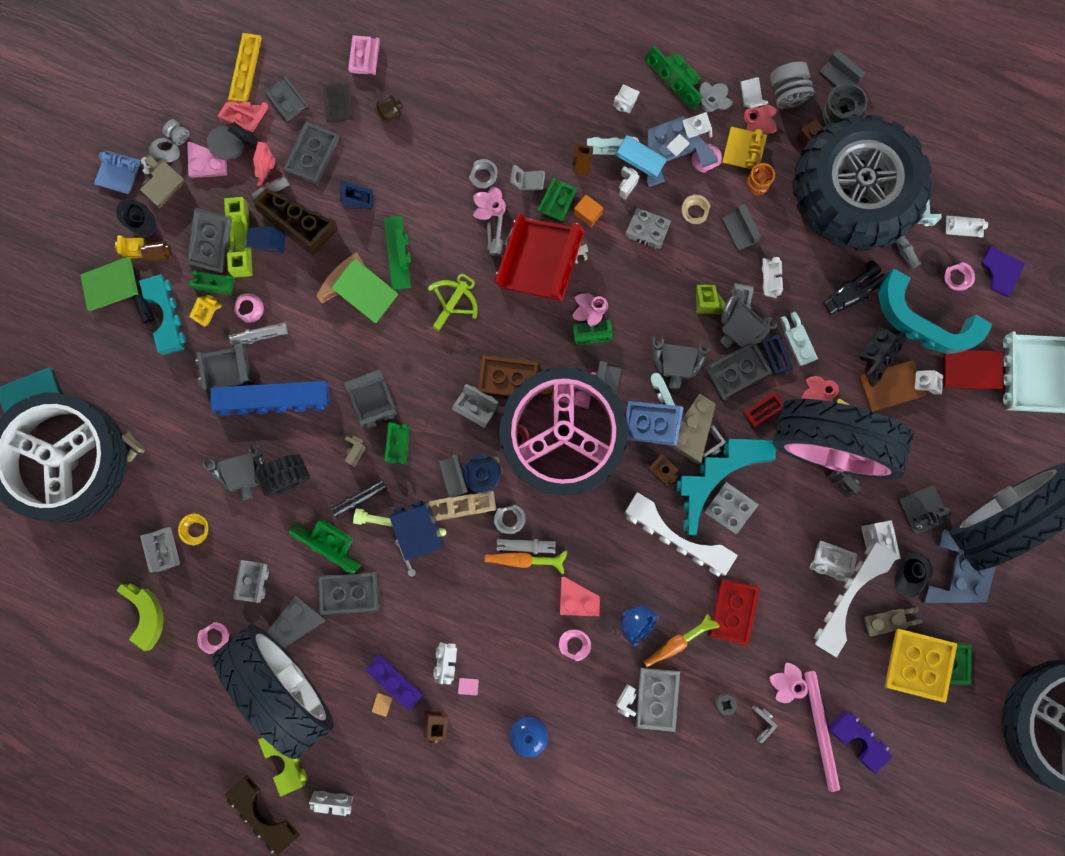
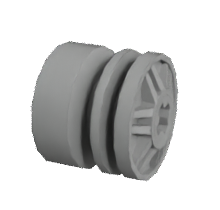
M802 61L788 63L770 73L769 78L772 89L775 91L774 97L778 108H795L814 98L815 91L812 88V81L809 80L811 76L807 63Z

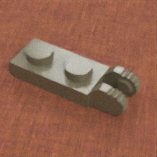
M919 607L900 608L863 617L868 636L896 631V629H905L908 626L923 623L922 619L919 618L906 621L905 614L917 613Z

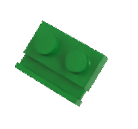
M553 178L538 208V213L563 223L578 189Z

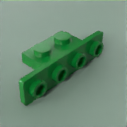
M652 46L644 60L691 110H694L703 99V96L693 87L699 83L701 77L678 53L666 58L655 46Z
M402 216L384 218L392 289L394 291L410 289L411 282L408 263H411L410 252H407L406 245H409L408 234L404 232Z
M322 518L317 522L313 532L299 524L293 526L288 532L295 540L301 541L309 546L311 550L319 552L327 560L341 566L346 572L354 574L361 566L360 562L346 554L354 538Z

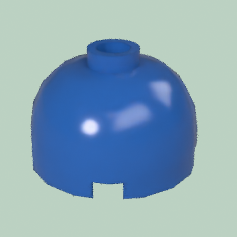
M637 606L632 610L627 609L621 617L623 619L621 632L633 646H637L640 644L637 640L640 638L644 640L657 623L654 619L659 618V616L645 606Z
M526 716L518 719L510 730L509 741L511 747L522 757L531 758L538 756L545 750L548 744L549 735L547 727L541 720L535 717Z

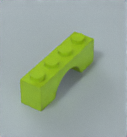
M244 197L224 198L225 216L233 218L230 232V250L227 253L228 272L233 277L253 276L251 248L246 247L247 230L250 228L249 204Z

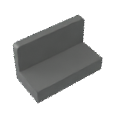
M838 49L819 72L835 87L845 83L857 85L865 74L862 69Z
M745 204L739 206L736 212L723 217L722 221L737 251L759 242L761 235Z
M600 361L597 376L617 394L621 368L607 366L608 362ZM592 397V401L598 402L596 398Z
M453 455L452 458L439 461L449 497L454 498L468 494L458 456Z

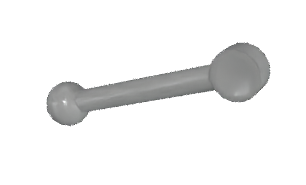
M396 540L395 545L399 547L401 554L403 556L398 540ZM409 560L405 561L409 570L408 575L411 577L415 576L416 571L412 569Z

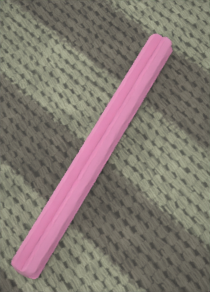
M815 671L805 672V679L808 684V694L828 790L835 792L840 790L817 675Z

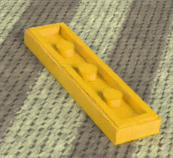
M242 33L228 102L242 103L249 100L262 40L260 35Z

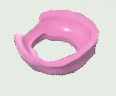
M712 144L707 145L717 156L718 163L702 168L697 152L694 151L692 154V165L700 172L706 173L708 170L721 164V151Z
M964 262L947 267L944 275L945 283L952 290L964 291L971 287L975 281L974 270ZM957 269L963 274L964 282L961 285L952 283L950 279V272Z
M251 293L240 295L234 306L236 315L246 323H253L259 320L264 310L261 299ZM244 300L252 301L254 306L252 312L244 316L241 315L238 311L241 302Z
M213 622V624L199 631L197 638L198 646L203 652L213 654L228 642L229 633L223 624ZM215 628L221 632L223 637L219 645H211L209 643L207 634L209 630Z
M568 630L560 637L559 648L562 654L575 661H580L590 653L591 641L583 631ZM572 637H577L582 641V649L576 655L570 654L567 651V642Z

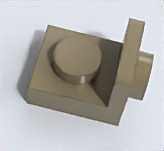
M353 435L352 438L346 436L345 440L354 446L347 450L345 462L355 467L366 447L362 445L363 441Z

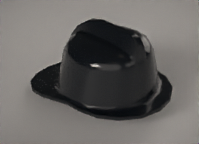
M125 199L118 204L116 214L122 225L142 238H148L155 233L157 227L156 219L146 205L132 199Z
M918 552L908 554L895 577V586L901 595L906 597L918 595L932 577L933 566L930 562L931 560Z

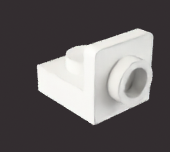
M623 84L614 99L613 106L620 112L630 114L640 92Z
M624 166L621 176L625 179L619 186V196L625 200L637 185L639 176L634 169Z
M935 370L916 372V390H928L933 394H942L943 375Z
M628 684L619 697L616 706L619 707L618 712L624 716L629 717V715L635 717L636 712L628 708L627 705L633 703L637 695L634 693L636 689Z

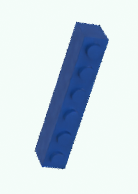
M326 381L211 388V411L218 414V416H229V413L237 412V415H248V412L256 411V414H266L269 410H275L276 413H285L287 409L303 412L306 411V408L321 411L325 410V407H330L329 384Z

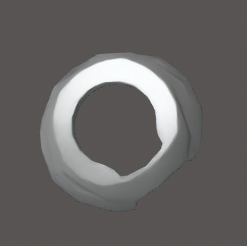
M166 138L154 140L149 147V153L156 161L173 162L180 156L178 146ZM169 142L172 144V148L168 151L160 150L157 147L159 143Z
M488 159L477 160L473 164L469 179L478 188H489L497 180V167ZM484 169L489 171L491 174L489 181L485 183L478 181L475 178L477 170Z
M517 505L498 508L494 516L496 528L505 534H514L520 531L526 522L523 509ZM507 510H512L517 516V523L513 527H507L502 522L503 513Z

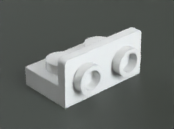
M892 520L861 527L866 549L870 543L874 545L877 542L897 553L898 556L895 560L901 559Z
M820 540L817 544L815 558L810 565V569L820 574L834 577L836 580L847 582L854 574L857 554Z

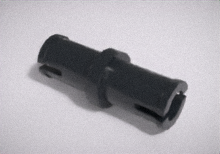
M235 121L227 130L242 140V144L246 143L255 151L258 141L262 142L252 135L253 132L245 130Z

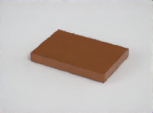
M482 355L478 390L487 395L510 397L522 382L538 373L539 362Z
M914 360L888 367L883 373L882 379L874 387L870 386L867 374L858 377L870 411L875 412L927 396L925 390L915 389L916 372L918 369Z

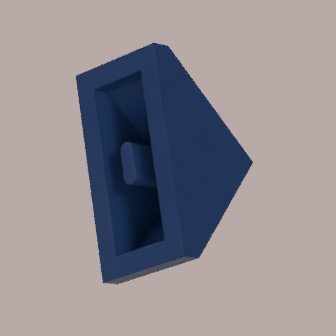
M341 181L340 201L344 209H372L373 190Z
M273 227L248 228L246 247L283 254L286 235Z

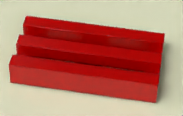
M774 392L743 412V414L748 418L747 420L754 429L780 412L783 402L777 393ZM773 397L776 401L751 416L750 413ZM775 405H780L779 408L755 422V418Z

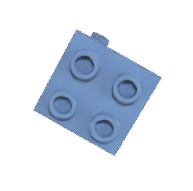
M108 150L100 152L99 159L102 163L94 185L129 195L141 160Z

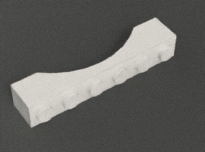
M638 492L624 512L627 515V520L634 524L640 523L643 525L642 529L651 535L656 533L660 536V541L667 545L670 543L677 547L676 551L683 555H691L693 557L692 561L700 566L705 564L710 567L709 571L718 577L720 574L722 576L727 574L738 556L722 545H699L679 537L662 521L654 502Z
M877 542L874 545L871 543L868 545L864 552L867 555L865 560L858 562L854 569L857 572L853 579H848L844 586L847 590L843 596L839 594L834 603L836 605L833 613L829 611L824 619V622H826L823 630L819 628L814 636V639H816L815 645L835 657L838 656L847 641L845 621L848 607L853 597L866 582L888 572L898 556L897 553Z

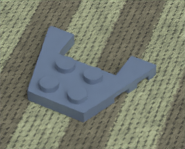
M684 116L648 129V148L667 158L666 162L696 151L702 168L718 163L717 156L699 135L691 138L687 137L683 125ZM680 134L690 144L679 155L675 156L667 146ZM662 171L659 172L655 179L648 175L647 182L649 187L665 182Z
M941 530L937 546L954 551L957 554L947 591L927 585L923 603L987 602L996 566L981 571L974 570L970 565L971 563L964 556V551L959 549L949 531Z

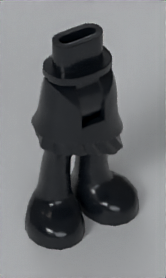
M868 261L865 265L866 270L852 281L847 280L833 294L829 295V299L823 302V305L831 315L836 311L841 312L859 302H863L864 299L869 298V293L880 289L881 282L885 276L884 273L866 286L858 287L881 273L882 270L875 261Z

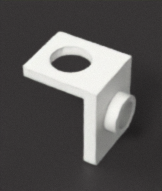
M758 77L740 82L744 107L754 108L768 104V101L762 100Z
M707 112L683 120L688 138L708 132L709 138L712 137V127Z

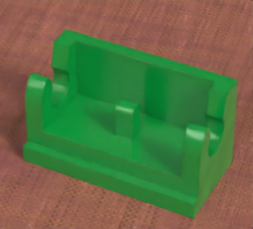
M192 271L194 281L190 280L189 286L195 291L232 296L235 277Z
M611 320L600 321L597 325L591 327L588 323L572 324L574 345L608 342L613 339Z
M388 423L385 461L387 463L407 464L410 427L406 424L396 425L395 423Z

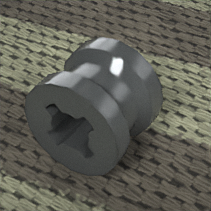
M721 694L715 700V707L721 714L731 715L736 711L737 703L732 696Z

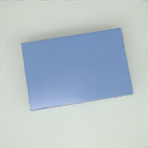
M628 401L626 411L628 424L627 440L677 446L683 407Z

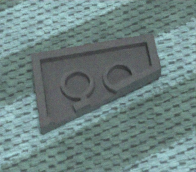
M295 596L267 633L283 648H286L327 619L298 596Z

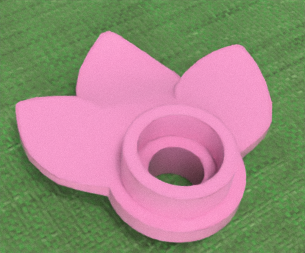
M492 186L488 193L478 192L473 196L474 202L478 206L473 214L476 219L488 220L492 216L503 215L506 211V203L502 199V192L497 187Z
M589 293L575 296V301L580 307L574 312L573 319L577 321L587 320L590 327L597 325L602 320V314L608 309L607 300L601 296L594 297Z
M791 663L785 664L784 673H776L769 678L773 687L779 690L775 698L779 702L790 703L794 698H803L808 693V684L802 679L800 669ZM797 684L801 686V690L799 692L795 691V686Z

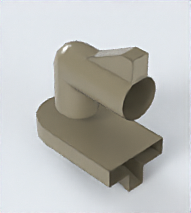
M130 431L122 436L123 440L131 446V449L127 450L128 462L133 461L138 452H145L146 448L133 437Z

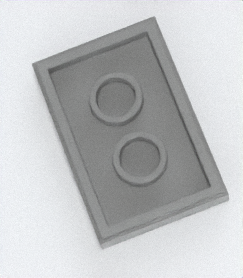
M640 667L636 728L676 732L680 671Z

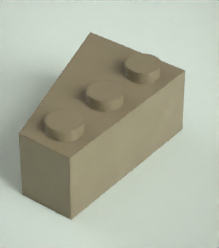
M699 394L681 420L677 446H667L699 465L702 461L716 404Z

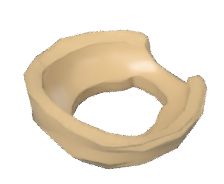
M691 195L682 204V214L687 222L700 224L706 221L711 206L705 197ZM692 205L700 206L704 210L703 217L692 218L688 213L689 207Z

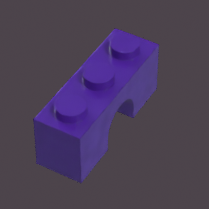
M379 654L365 669L408 711L425 694L411 680L409 681L396 670V666L383 654Z
M842 711L827 727L828 730L845 745L854 738H860L863 747L856 757L871 772L877 774L893 757L888 752L890 749L882 741L878 743L873 738L875 734L868 727L865 726L863 728L858 723L860 719L855 714Z

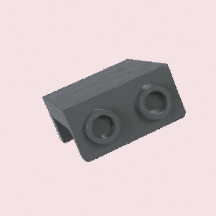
M241 343L234 345L235 348L205 354L197 352L195 364L200 371V377H198L199 386L206 392H211V388L253 384L247 347Z
M381 370L344 383L359 419V425L362 428H373L377 426L376 423L380 421L389 422L395 419L394 416L398 415Z

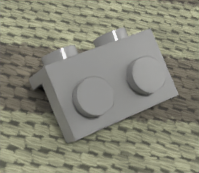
M466 384L452 410L486 428L495 414L499 402L493 397L480 392L476 387Z
M171 527L140 536L150 573L165 571L180 565Z
M240 560L233 599L260 603L261 599H264L266 591L263 587L264 580H267L269 575L267 564Z

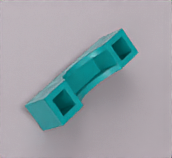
M161 274L140 280L143 298L149 303L160 305L163 310L162 325L153 333L157 352L164 356L184 350L186 338L179 327L181 319L175 311L177 304L174 297L171 296L170 290H172L170 280Z

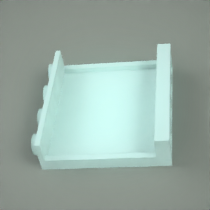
M1014 331L1007 334L1003 340V347L1005 348L1003 359L1005 367L1003 378L1005 394L1003 402L1006 405V410L1065 413V337L1016 335Z

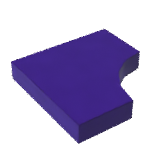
M990 247L981 265L991 275L992 283L990 289L1005 297H1009L1025 263Z

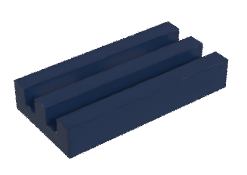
M779 334L763 339L760 342L774 376L793 369ZM773 340H776L783 360L786 364L785 368L783 367V364L781 362V359L776 350ZM767 342L769 343V345H770V347H771V350H772V352H773V355H774V357H775V360H776V362H777V365H778V367H779V370H778L777 367H776V364H775L774 359H773V357H772V355H771V352H770V350H769V347H768V345H767Z

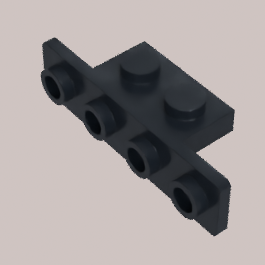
M879 327L859 355L862 361L873 364L866 375L870 386L874 387L882 379L883 373L892 364L894 357L901 351L903 344L908 338L906 334L898 329L894 332Z

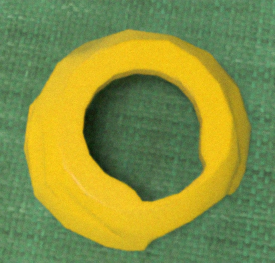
M195 513L185 516L179 524V537L187 545L195 546L201 544L208 535L207 520ZM195 522L204 525L205 528L204 534L196 538L189 534V527Z

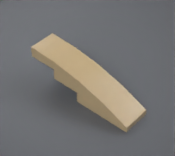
M494 491L429 501L436 521L496 510Z

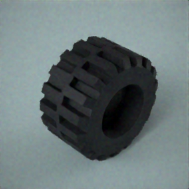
M299 454L287 455L273 460L259 468L255 473L264 496L283 494L301 486L310 478L303 458Z

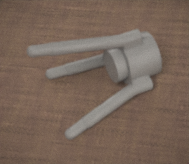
M499 214L496 239H493V242L491 224L487 223V250L490 255L502 257L507 247V241L504 244V240L500 239L502 214Z

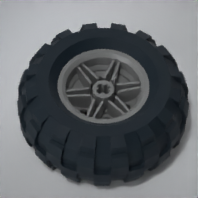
M859 115L841 118L839 122L835 124L829 123L820 129L808 141L800 154L794 169L795 177L792 182L793 195L798 201L796 207L802 219H807L811 224L810 229L819 237L822 235L831 240L830 243L841 248L849 246L853 247L856 251L871 250L878 246L883 248L895 243L903 235H906L926 211L933 185L931 177H929V174L932 172L927 155H923L921 151L922 145L915 135L911 137L903 130L905 127L896 121L889 123L884 121L883 117L867 115L865 118H860ZM862 199H867L868 202H867V203H863V202H861V200H862Z

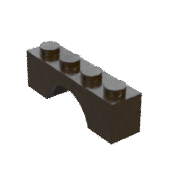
M246 775L225 794L226 800L232 808H236L241 813V819L254 828V834L267 843V849L272 854L278 856L300 834L288 820L270 822L260 814L257 807V798L261 789Z

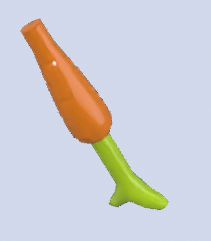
M567 550L552 558L532 557V555L525 552L485 554V562L521 568L530 567L531 564L553 565L563 575L564 568L562 563L567 556Z
M706 614L699 626L685 635H676L653 655L644 660V664L648 668L658 661L677 654L687 647V642L706 630L719 628V624L712 621L710 615Z

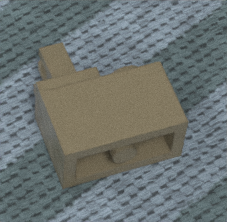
M149 155L144 161L151 167L149 172L153 177L151 179L147 178L141 184L142 188L140 190L160 208L186 182L165 161L159 160L157 162Z

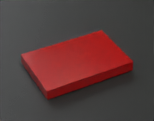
M965 350L955 354L943 353V387L1002 390L1003 352Z
M720 579L712 621L719 624V628L710 629L709 636L749 645L760 587Z

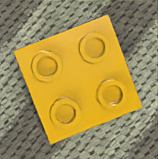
M731 127L722 163L753 169L755 165L761 163L767 135L763 134V131L759 129L753 132Z

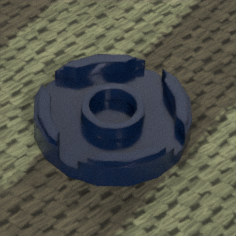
M479 454L472 457L468 464L465 465L463 478L465 484L471 490L477 493H487L498 486L502 471L499 463L494 458Z

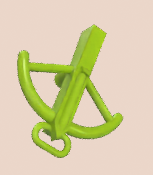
M460 274L457 277L458 283L442 280L428 287L429 291L434 289L444 307V310L432 327L438 332L450 313L473 314L472 318H477V302L473 294L468 290L474 287L475 282L465 274ZM460 278H466L467 280L472 282V285L468 286V284H466V281H460ZM447 285L456 288L447 305L437 288L438 286ZM464 293L470 299L473 310L453 308Z

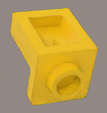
M117 236L115 250L122 258H143L141 247L146 245V239Z
M210 295L198 297L189 317L204 327L208 326L215 310L220 309L222 304Z

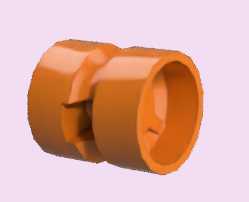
M759 163L753 167L746 183L747 189L752 194L763 195L769 190L775 179V171L772 166L767 163Z

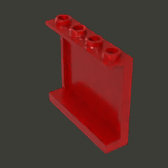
M518 213L517 218L513 221L511 235L507 239L505 253L501 257L500 268L495 275V283L501 289L563 301L585 233L584 229L577 223H572V226L524 218L521 213Z

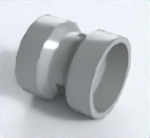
M174 119L169 120L162 130V133L166 137L172 138V141L178 146L185 143L189 137V131L185 127H180V124Z

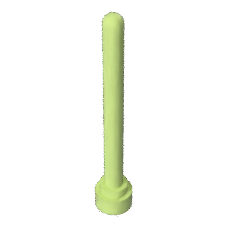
M356 508L353 524L362 525V523L366 524V522L393 527L390 518L369 515L363 509ZM439 528L441 536L446 535V530Z

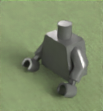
M736 287L730 290L729 295L731 298H728L721 317L722 331L725 335L720 339V342L727 348L734 341L741 347L760 343L768 335L770 329L777 327V322L772 323L770 326V321L773 317L763 320L741 300L737 302L736 299L742 297L743 292L740 291L738 296L734 294Z
M662 335L659 342H655V336H652V343L654 345L652 361L657 371L662 373L663 378L670 379V389L680 390L681 381H688L690 377L696 376L703 367L707 353L711 350V343H709L708 348L702 347L703 340L700 342L699 348L664 344Z
M258 443V450L253 449L251 444L249 453L217 462V465H215V458L210 456L212 463L207 464L203 459V467L209 470L215 481L224 489L231 492L240 491L242 501L253 498L251 487L260 485L255 473L265 465L263 454L260 453L262 444Z

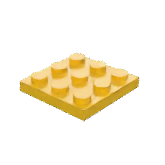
M896 629L885 688L946 703L957 643Z

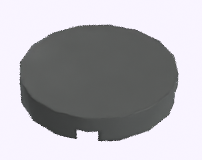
M230 126L216 127L207 137V146L210 153L221 160L236 159L245 149V144L241 143L242 140L227 131Z

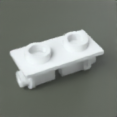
M946 216V234L984 237V229L988 228V222H985L984 219Z
M779 257L772 258V261L763 258L764 295L777 298L783 292L782 277L776 278V275L782 274V261H780Z
M439 643V647L436 649L437 667L434 668L433 672L436 683L451 684V681L454 680L455 666H448V662H456V644Z
M314 791L309 802L311 804L310 810L328 814L329 807H332V814L350 815V805L353 796L343 793L334 794L325 791Z

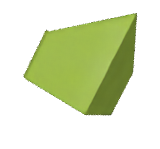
M697 285L696 314H722L726 303L717 292L716 285Z

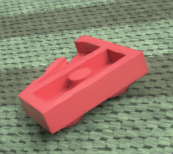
M226 102L217 117L218 120L228 125L235 121L245 130L253 132L269 107L264 102H262V105H251L250 102Z
M258 141L253 158L255 177H259L257 189L265 186L270 170L275 165V158L266 143Z
M561 577L560 615L599 616L600 596L566 577Z

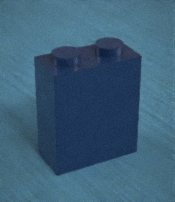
M419 500L412 503L411 507H398L393 510L389 517L405 561L440 550L444 546V541L429 501L423 502Z

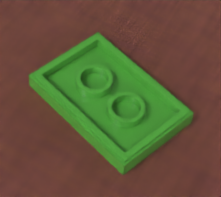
M128 257L80 275L86 306L89 311L138 294L132 261Z
M355 258L351 260L330 287L375 324L398 296L396 291Z

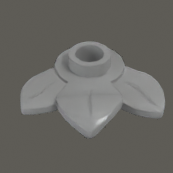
M708 82L702 83L699 93L703 96L701 106L704 111L726 110L732 105L733 102L726 97L728 94L727 85L718 83L711 86Z

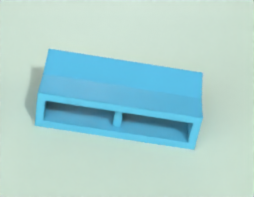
M628 135L625 136L615 154L654 179L658 176L667 158Z

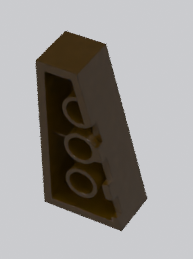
M267 188L253 201L256 211L312 256L337 231L335 220L328 219L316 211L313 212L303 205L296 204Z

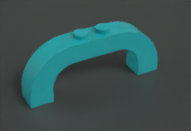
M896 269L885 274L879 290L881 309L890 324L906 334V337L921 342L928 349L945 354H955L977 346L988 335L992 324L977 315L965 320L959 334H951L913 313L905 301V290L910 277Z

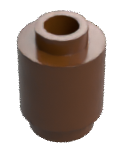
M165 241L146 243L145 246L141 247L144 261L168 260L169 256L172 255L171 247Z

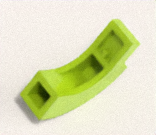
M131 583L129 585L121 584L117 592L133 602L140 614L139 625L129 640L142 650L149 651L154 647L162 632V607L156 596L149 589L140 590Z

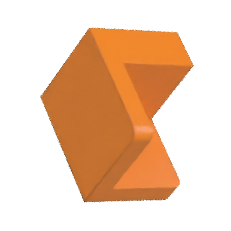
M587 195L574 208V215L591 228L603 214V207Z

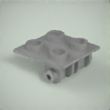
M636 208L625 236L629 237V240L631 239L636 242L640 239L639 243L644 240L645 246L649 242L648 246L660 249L671 220Z
M726 482L705 510V513L737 534L759 504Z

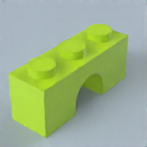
M264 738L258 739L265 759L277 755L284 760L285 768L283 772L273 777L280 797L307 784L306 772L303 768H300L298 763L300 757L297 759L288 758L273 748Z

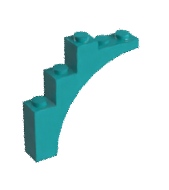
M728 439L726 444H723V455H726V458L705 457L703 462L700 463L699 472L703 474V477H680V481L676 482V492H679V497H687V500H684L683 506L684 512H687V520L683 522V531H687L686 536L697 535L698 520L702 507L710 492L720 480L743 466L772 462L776 459V448L773 446V440Z

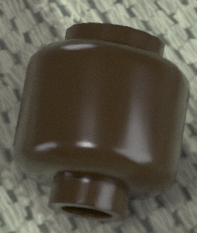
M387 95L377 101L375 111L381 121L384 120L390 123L402 115L401 109L403 105L399 98L395 99L394 96Z

